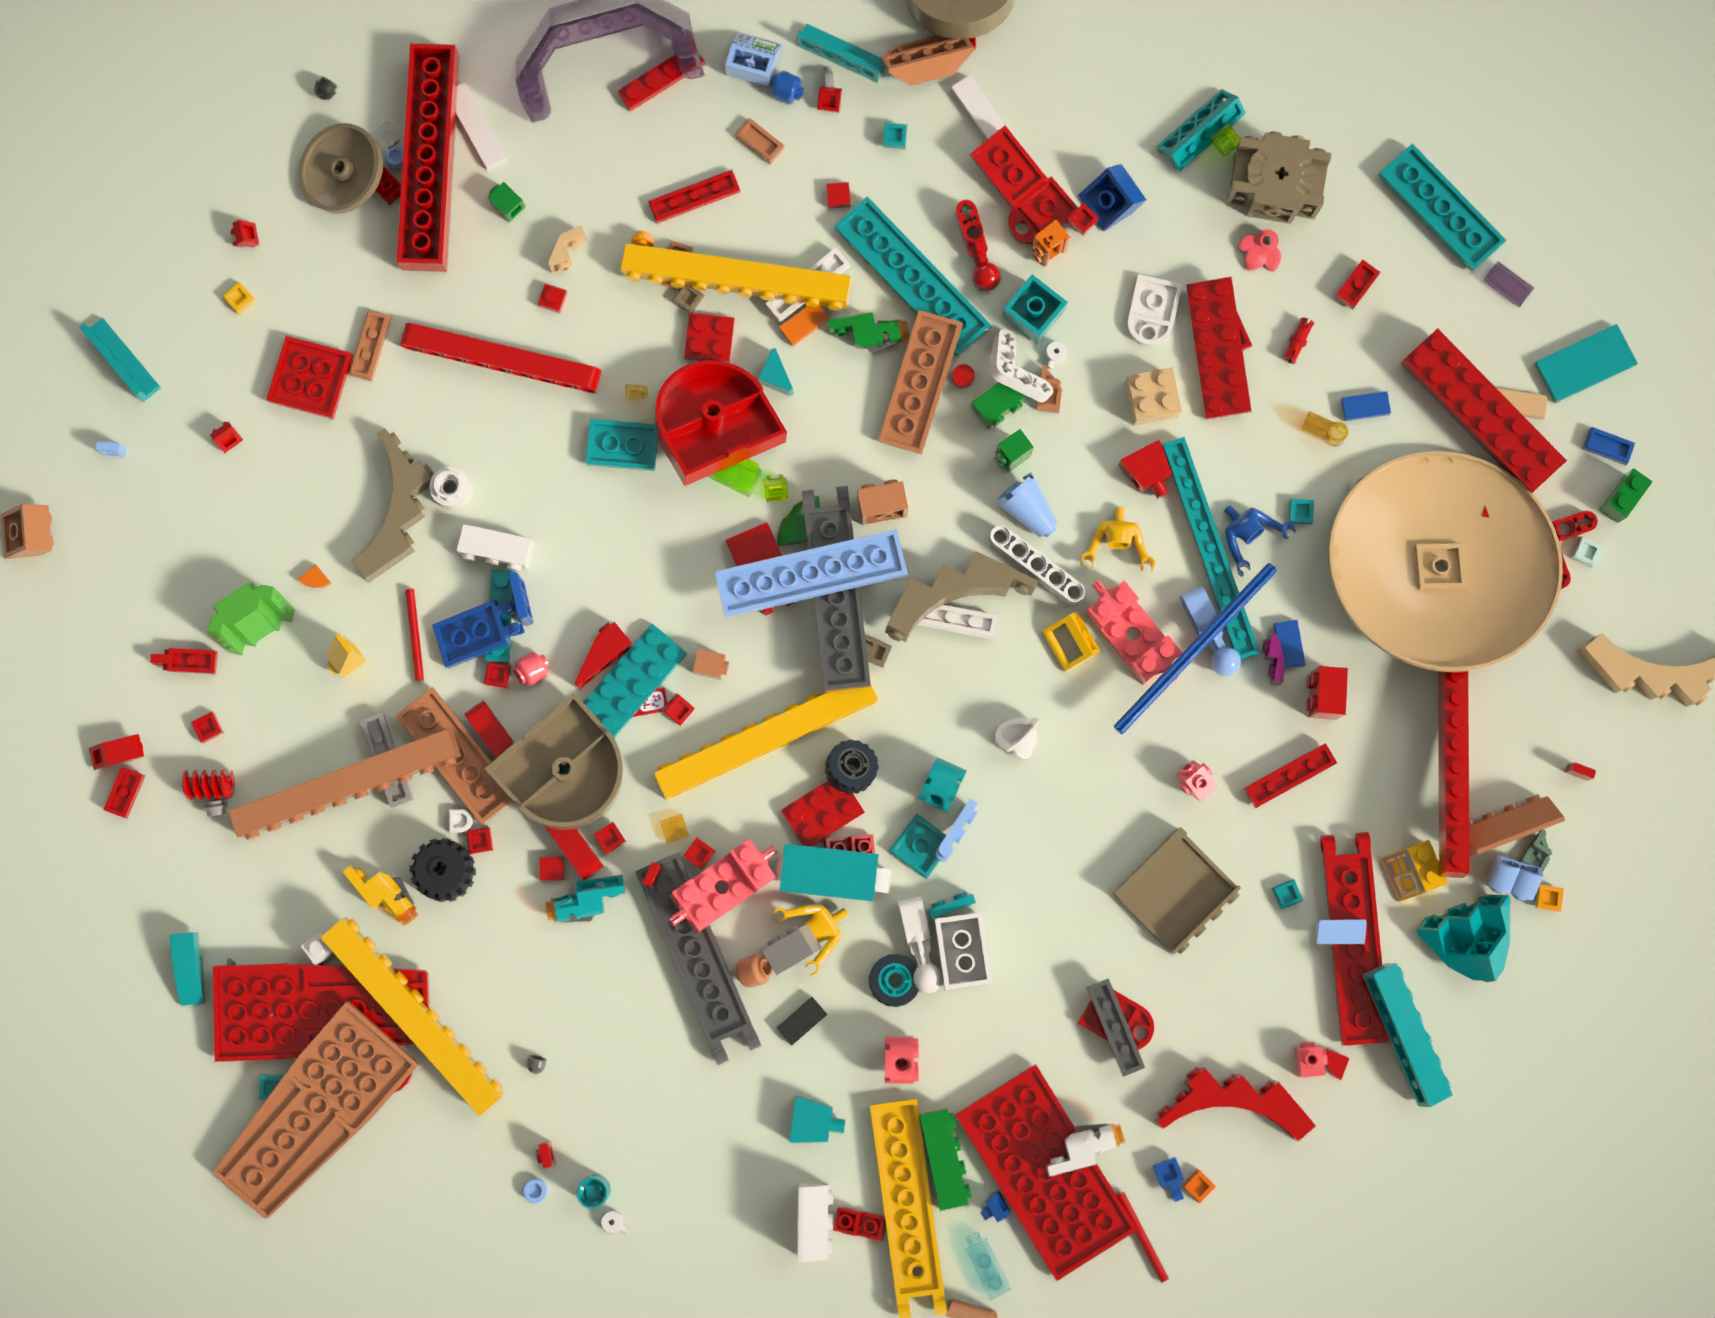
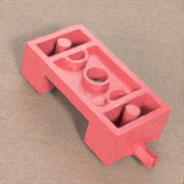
M1100 580L1092 585L1100 597L1086 611L1088 617L1143 685L1155 675L1163 674L1183 652L1169 635L1166 637L1139 605L1137 602L1139 598L1125 580L1109 590L1105 588ZM1129 628L1138 630L1139 638L1137 640H1130L1127 637L1126 632Z
M747 839L702 873L674 890L669 896L679 911L669 917L670 922L677 918L672 922V925L675 926L683 919H686L697 934L770 883L776 876L770 869L767 860L778 854L777 849L771 852L775 849L771 845V847L761 853L755 848L751 840ZM723 881L727 884L728 891L725 894H720L716 891L715 884L717 882Z

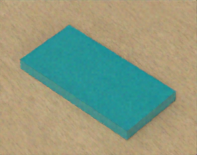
M1618 324L1540 359L1534 364L1554 403H1557L1638 365V362Z
M785 844L779 891L874 902L879 854Z

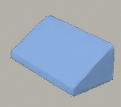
M1316 920V944H1365L1366 920Z

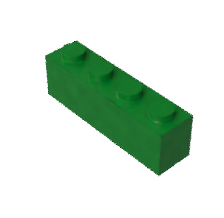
M947 1108L919 1114L940 1211L968 1205L967 1199L971 1198L969 1184L964 1185L962 1175L966 1174L964 1160L959 1161L957 1151H961L959 1137H954L952 1128L956 1127L954 1114L949 1113Z

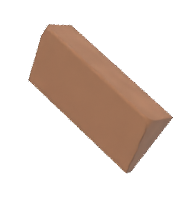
M950 1299L946 1314L949 1318H998L997 1312L956 1299Z

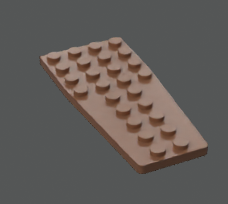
M347 1001L299 1055L215 1168L214 1175L263 1218H269L379 1111L420 1063L352 1003Z

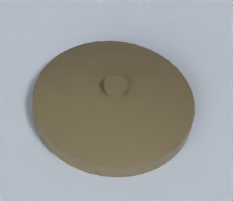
M340 123L323 129L309 142L301 157L299 182L305 197L319 209L334 214L347 213L362 206L373 195L382 176L383 156L381 148L369 132L354 124Z

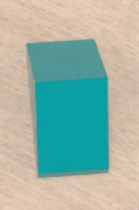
M773 348L761 372L759 383L785 395H794L793 387L776 348Z

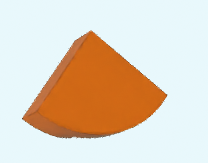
M316 564L298 578L302 584L311 588H323L331 584L330 580Z

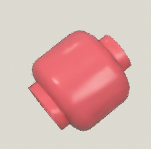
M532 651L515 661L513 672L521 684L525 683L528 686H532L547 677L549 663L543 654L539 656Z

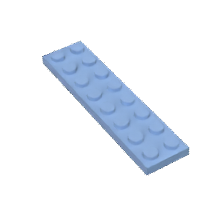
M897 529L715 571L725 618L908 576Z

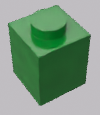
M505 182L494 186L489 192L488 199L491 205L509 223L526 208L523 200Z

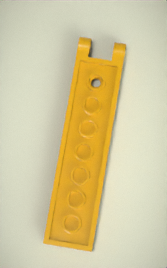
M917 1099L870 1105L899 1318H911L909 1298L932 1295L935 1316L947 1314ZM915 1266L920 1267L922 1270L918 1276L912 1273V1269Z

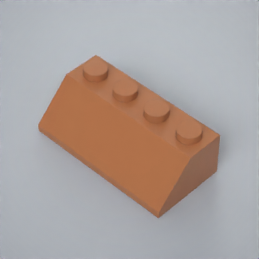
M1539 794L1526 798L1527 803L1518 806L1516 802L1505 806V812L1500 814L1492 811L1482 815L1484 820L1475 823L1474 819L1469 820L1470 856L1486 852L1566 820L1548 796L1541 798Z

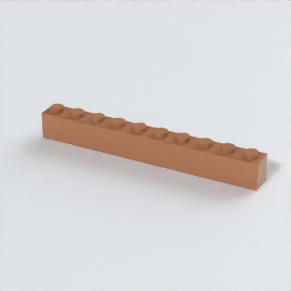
M446 729L234 808L228 812L236 836L251 840L259 837V832L268 830V832L281 829V824L288 821L290 824L304 820V815L311 813L312 816L324 813V808L333 805V808L347 804V799L355 797V800L367 797L369 796L368 792L377 789V792L386 790L391 787L390 783L395 781L404 783L412 780V775L429 774L435 771L433 767L442 764L443 767L456 763L455 759L462 756L453 730Z

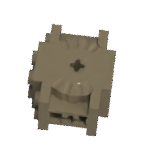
M1271 131L1269 133L1265 132L1262 140H1258L1254 136L1241 137L1233 156L1234 163L1225 204L1247 207L1246 216L1281 223L1291 224L1295 216L1315 219L1324 203L1325 196H1323L1332 153L1326 152L1321 148L1309 149L1310 140H1306L1299 135L1289 137L1283 136L1280 132Z

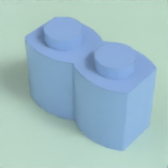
M1496 855L1486 878L1487 886L1496 893H1511L1518 900H1533L1543 878V872L1541 868L1535 865L1519 862L1507 856Z

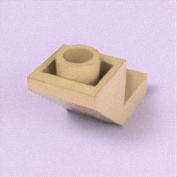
M582 226L559 235L548 261L552 274L555 272L563 273L573 265L567 248L580 247L584 241H587Z

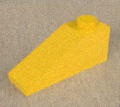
M340 633L335 635L326 654L330 661L327 665L334 675L338 673L345 677L364 664L366 659L352 641Z

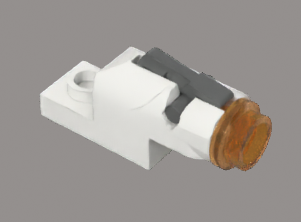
M1103 1123L1076 1126L1074 1133L1064 1140L1068 1159L1065 1160L1064 1156L1050 1159L1051 1164L1046 1165L1047 1173L1049 1176L1095 1165L1094 1153L1099 1155L1111 1148L1120 1147V1144L1125 1143L1120 1124Z

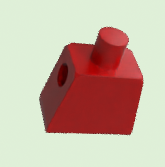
M1160 440L1120 460L1118 465L1139 492L1143 493L1151 488L1157 499L1169 493L1164 481L1169 479L1172 473Z

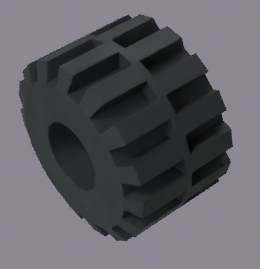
M442 838V840L432 839L429 840V844H422L419 847L420 851L418 854H413L411 859L414 862L409 868V872L413 876L411 881L416 885L417 890L426 897L438 902H451L457 900L458 896L463 897L467 893L466 889L472 887L474 883L472 881L473 875L476 876V869L473 866L475 862L473 857L470 856L469 851L457 842ZM440 864L447 867V870L443 871V875L437 872V869H440Z

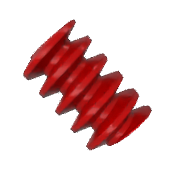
M214 769L211 772V776H208L207 771L203 770L201 776H199L197 770H193L192 777H189L188 771L184 770L182 790L189 800H193L195 797L203 799L204 796L207 799H212L214 796L216 799H221L223 795L226 799H230L235 790L234 772L231 770L229 776H227L225 769H222L220 776H217V772Z

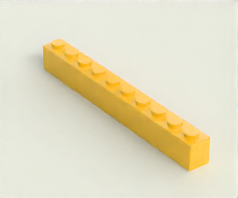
M628 243L625 245L621 265L624 277L631 281L643 279L658 285L662 284V282H668L678 288H683L684 285H687L699 291L712 289L720 294L733 292L738 293L742 297L760 296L761 299L773 301L776 298L788 304L802 302L810 307L822 305L836 311L841 310V308L847 309L852 285L850 275Z
M872 685L866 688L827 692L821 696L818 693L807 697V702L798 706L797 703L786 707V712L778 716L776 713L764 717L765 722L756 725L754 722L743 727V732L737 735L732 732L721 738L722 742L718 744L708 743L700 747L701 751L694 755L689 752L680 756V761L671 765L670 762L660 765L657 767L658 771L654 775L665 799L669 800L878 703V698Z
M342 918L321 939L472 1109L481 1116L504 1095L501 1091L503 1089L502 1085L495 1078L491 1080L486 1074V1067L479 1060L475 1062L470 1056V1049L464 1043L459 1044L454 1038L456 1035L448 1025L443 1026L438 1020L440 1018L438 1013L432 1007L427 1008L422 1002L424 1000L422 995L416 989L412 991L406 984L408 982L406 977L398 971L396 973L392 969L390 959L385 954L380 955L376 951V944L370 937H364L359 930L361 928L358 923L352 918Z

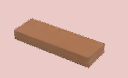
M368 310L350 368V376L373 381L392 317L390 315Z

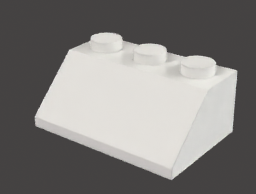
M799 1184L798 1262L827 1260L828 1253H832V1239H828V1229H833V1214H828V1204H833V1190H828V1184Z

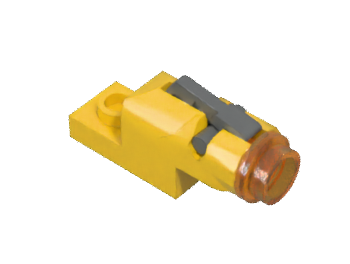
M349 866L343 871L371 908L377 909L383 904L382 908L390 913L397 923L401 922L403 926L412 922L419 915L416 912L417 908L414 905V901L400 877H391L386 873L379 872L366 881L365 879L368 877L360 867L356 869L354 866Z

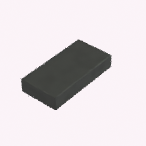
M811 997L782 1022L777 1029L792 1046L828 1014Z

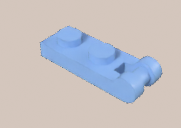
M969 799L937 849L935 857L939 862L948 860L953 852L951 845L954 841L959 843L966 832L962 829L966 822L971 824L978 813L974 811L978 803L972 799Z

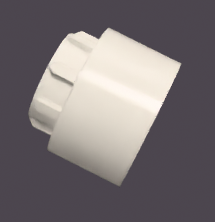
M441 468L434 473L430 480L429 489L432 497L445 509H461L468 504L472 497V484L464 472L458 468ZM449 484H456L457 486L453 493H446V488Z

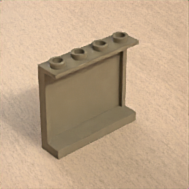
M1179 827L1112 893L1171 954L1183 953L1190 945L1188 941L1193 936L1196 938L1206 930L1204 925L1210 919L1212 921L1216 920L1223 913L1221 908L1226 903L1229 905L1239 897L1237 892L1241 889L1187 836L1188 833L1182 827Z

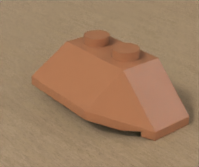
M934 35L895 45L886 54L881 56V60L890 74L912 86L953 75L973 53L974 47L969 39H950Z

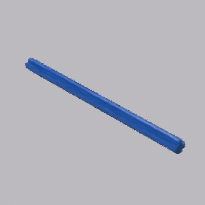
M1267 563L1115 723L1114 728L1118 733L1124 734L1272 578L1277 572L1275 566Z

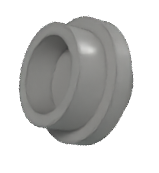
M222 799L207 801L208 805L203 806L207 816L225 814L228 807L227 803H222Z

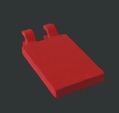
M768 522L725 540L736 566L782 556ZM795 602L786 604V606L792 605ZM772 607L763 609L765 616L774 612Z

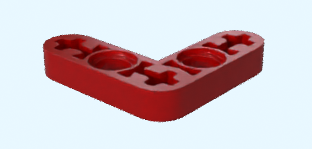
M1583 511L1553 521L1552 524L1558 540L1561 542L1592 531L1597 526L1598 519L1593 512ZM1584 518L1590 519L1591 523L1588 524V527L1584 524L1576 528L1575 523L1582 521ZM1560 523H1566L1570 527L1568 535H1562L1559 532ZM1563 554L1562 576L1564 580L1562 581L1561 590L1567 587L1571 581V576L1567 568L1566 562L1564 560Z

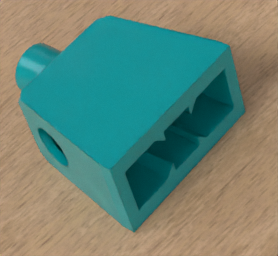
M796 1096L789 1143L828 1142L829 1132L844 1134L846 1119L833 1118V1107Z

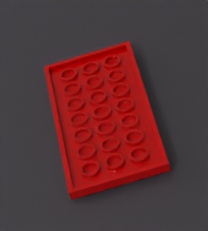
M1036 1064L955 1114L1056 1281L1137 1231L1136 1226L1097 1163L1053 1176L1048 1175L1046 1165L1051 1164L1050 1159L1064 1156L1065 1160L1068 1159L1064 1140L1074 1133L1075 1127Z

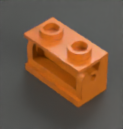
M1057 220L1053 221L1034 236L1031 249L1033 251L1031 252L1033 258L1038 263L1042 262L1046 267L1049 260L1053 259L1060 252L1064 253L1067 250L1070 236Z

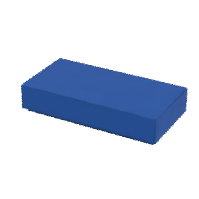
M1387 391L1343 397L1341 399L1344 421L1391 414Z
M1591 427L1583 450L1627 465L1635 443Z
M1298 620L1274 623V631L1280 641L1283 652L1284 669L1305 666Z

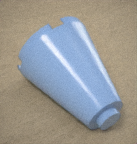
M1030 472L1022 477L1024 479L1023 482H1015L999 496V500H996V503L1037 536L1041 537L1044 535L1047 538L1056 531L1055 525L1057 521L1035 476Z

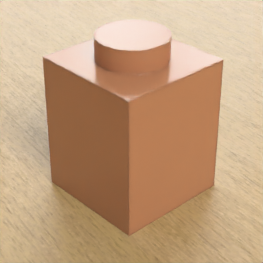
M698 649L693 673L721 680L722 674L727 675L729 661H726L725 654Z

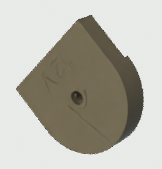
M906 0L911 15L924 29L938 36L950 39H969L987 34L1004 22L1014 6V0Z
M572 693L539 723L532 726L519 740L485 768L487 773L528 818L539 825L557 830L578 829L597 821L612 807L619 795L623 782V762L617 742L575 693ZM569 766V774L565 775L563 773L560 775V767Z

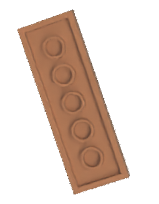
M918 311L878 442L920 455L923 454L963 326L962 322L925 311Z
M433 687L396 715L397 719L415 741L446 729L453 730L462 757L455 759L456 763L443 767L441 764L436 766V768L481 825L485 824L512 802L485 770L492 763L491 759Z

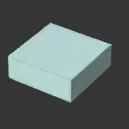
M1580 537L1571 559L1593 568L1603 546L1587 538Z

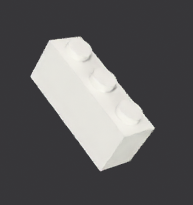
M463 524L457 552L463 555L462 559L475 562L477 558L485 560L484 563L490 566L498 567L500 563L507 565V569L521 571V568L528 569L534 542L530 538Z

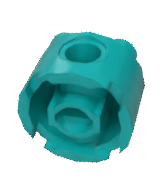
M937 757L918 799L948 813L967 770Z

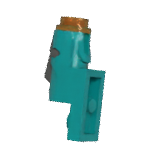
M623 875L576 882L577 895L571 893L545 902L548 921L590 922L595 915L604 913L603 897L613 898L620 894H625Z

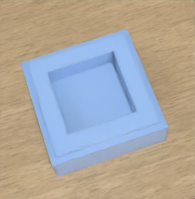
M96 442V450L103 456H126V447L120 443Z

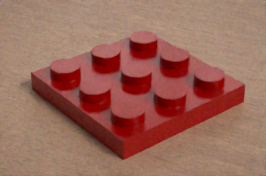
M286 336L266 401L334 420L353 354Z

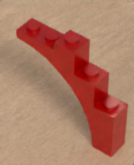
M1195 1067L1186 1075L1188 1079L1184 1083L1190 1090L1188 1092L1186 1090L1181 1091L1174 1098L1176 1102L1170 1107L1165 1105L1156 1113L1158 1117L1154 1120L1160 1128L1164 1129L1177 1119L1198 1110L1213 1107H1235L1250 1110L1267 1117L1298 1142L1316 1127L1314 1122L1279 1081H1267L1260 1087L1261 1093L1258 1094L1242 1074H1237L1236 1076L1234 1073L1223 1081L1224 1086L1221 1087L1205 1067L1200 1069Z

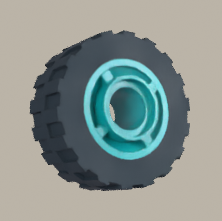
M890 954L880 958L874 964L869 975V987L872 995L878 1002L889 1007H899L908 1004L916 997L919 990L913 980L914 972L917 969L913 960L911 961L908 957L900 954ZM892 974L899 975L902 980L901 985L892 987L888 982L889 976Z

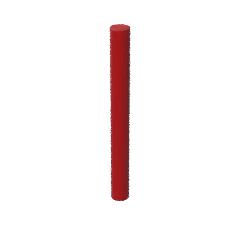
M414 589L405 590L414 676L415 681H424Z
M1125 1192L1117 1194L1118 1199L1137 1228L1135 1234L1161 1283L1167 1281L1169 1277Z

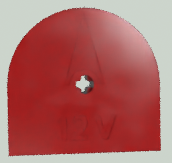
M716 360L694 362L681 367L671 374L659 390L655 406L656 435L684 486L786 443L787 430L764 394V388L753 375L737 365Z

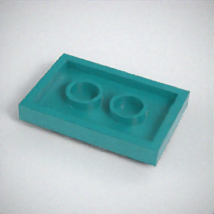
M590 419L586 466L655 471L658 446L655 424Z

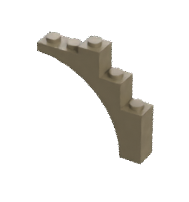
M386 429L377 434L386 448L392 468L393 488L387 517L376 537L366 549L352 559L368 582H371L415 552L411 546L414 544V541L406 530L425 518L422 510L425 508L416 496L429 488L431 477L434 475L427 463L422 465L419 460L414 462L407 450L402 452L398 446L401 444L399 438L394 432L390 434Z

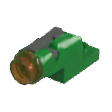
M873 312L828 320L830 335L835 334L836 337H840L852 331L855 348L867 349L870 353L898 345L899 342H904V339L910 338L906 320H878V323L875 324Z

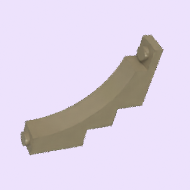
M975 551L964 574L943 564L932 587L910 578L887 624L885 633L895 641L902 640L906 642L911 632L928 614L948 602L975 595L1005 597L1010 586L1019 594L1031 596L1038 580Z

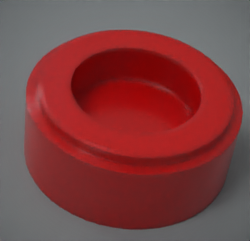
M960 364L954 368L952 381L957 387L967 388L973 384L975 372L971 366Z

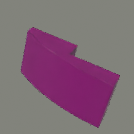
M1271 634L1268 636V639H1264L1262 653H1265V660L1274 661L1273 664L1270 663L1268 669V677H1271L1270 684L1280 685L1284 682V657L1277 635Z

